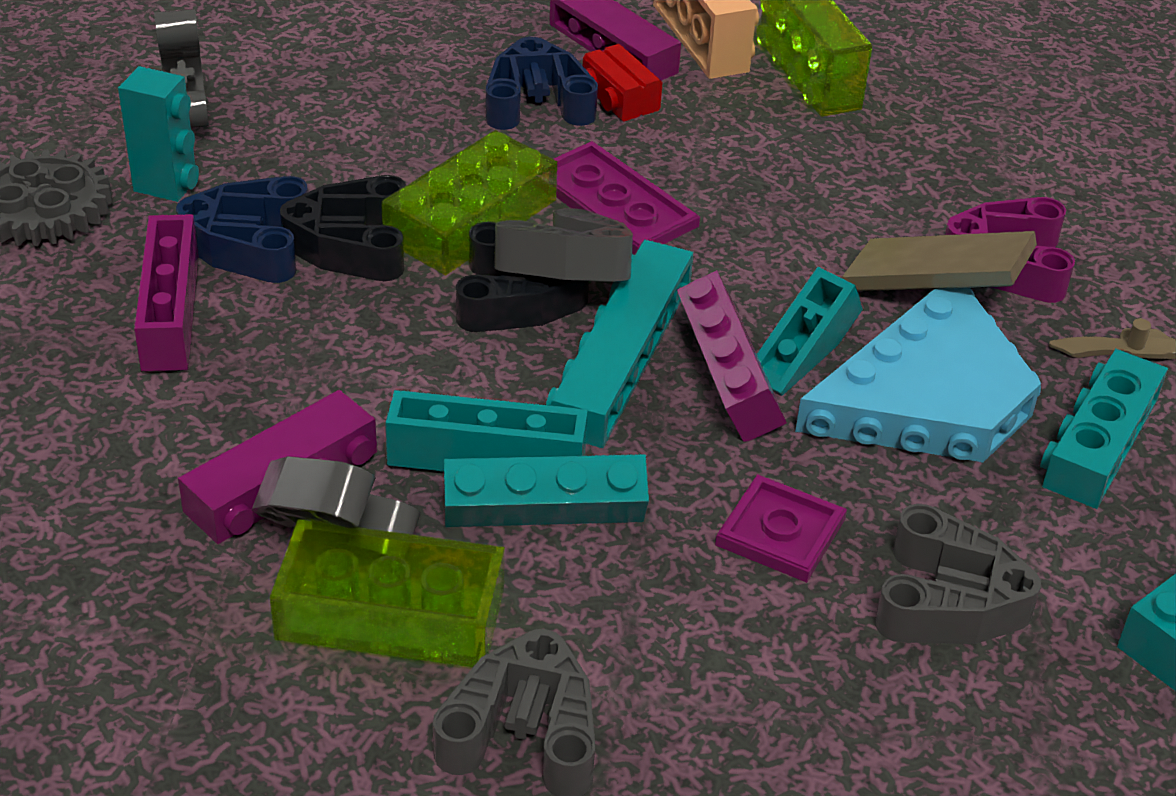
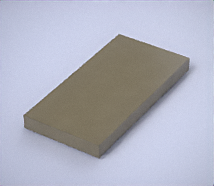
M1035 231L874 238L868 241L844 273L842 279L856 285L857 291L1012 286L1037 245Z

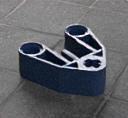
M523 37L496 57L486 85V123L498 130H508L516 127L520 123L521 87H526L528 97L534 96L535 102L539 103L543 102V96H550L549 86H552L557 106L560 107L564 121L576 126L589 125L596 120L598 83L573 54L542 38Z
M283 176L224 183L186 197L177 204V215H194L198 255L200 259L210 266L271 283L288 281L296 274L294 235L290 230L281 227L280 208L287 201L308 192L307 183L303 179L295 176Z

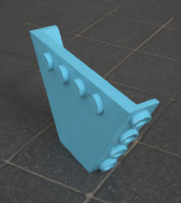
M937 288L800 399L795 432L812 434L818 437L856 441L867 445L874 444L905 449L910 452L954 457L959 460L984 462L1033 416L1037 397L1041 392V382L1037 374L1031 371L1018 354L1015 345L1008 341L996 325L994 318L985 311L976 299L972 289Z

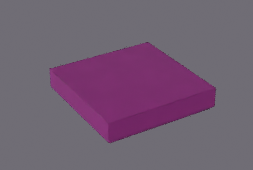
M757 474L717 533L715 546L807 583L844 523L847 509Z

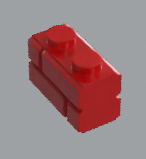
M615 44L605 47L604 51L598 49L585 53L582 66L598 83L597 98L601 101L606 111H612L624 122L640 117L641 114L647 115L661 109L663 82L622 45Z

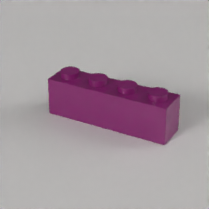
M550 0L549 25L590 52L598 49L604 51L605 47L620 44L661 81L679 73L681 42L615 0Z
M193 214L149 215L134 327L141 371L188 370L199 257Z
M716 270L677 289L725 409L743 442L753 440L787 424L736 306L718 271Z
M339 389L178 477L182 510L217 544L233 535H240L246 532L252 524L264 518L254 513L252 507L270 461L289 456L361 465L368 461L373 454L377 453L376 419Z

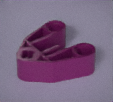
M1035 197L985 202L954 215L948 220L945 235L1035 231L1037 245L1012 286L992 288L1048 303H1056L1066 297L1075 259L1069 252L1056 248L1066 214V208L1060 201L1049 197Z

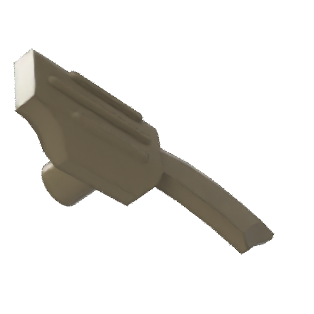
M1142 318L1135 319L1132 328L1123 329L1119 339L1097 336L1071 337L1049 342V347L1076 358L1112 355L1116 348L1140 358L1176 359V339L1167 336L1158 329H1151V323Z

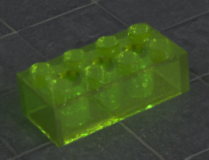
M760 0L762 15L761 23L757 26V40L772 55L774 63L780 65L788 75L790 83L796 85L801 91L806 103L812 105L821 117L862 110L873 45L833 0Z
M494 130L382 201L383 225L393 226L402 232L404 252L446 276L469 260V230L472 226L481 222L527 221L556 201L558 161L510 138L504 133Z
M298 519L270 594L274 640L474 667L479 659L490 651L504 593L505 547L360 527L350 529L327 523Z

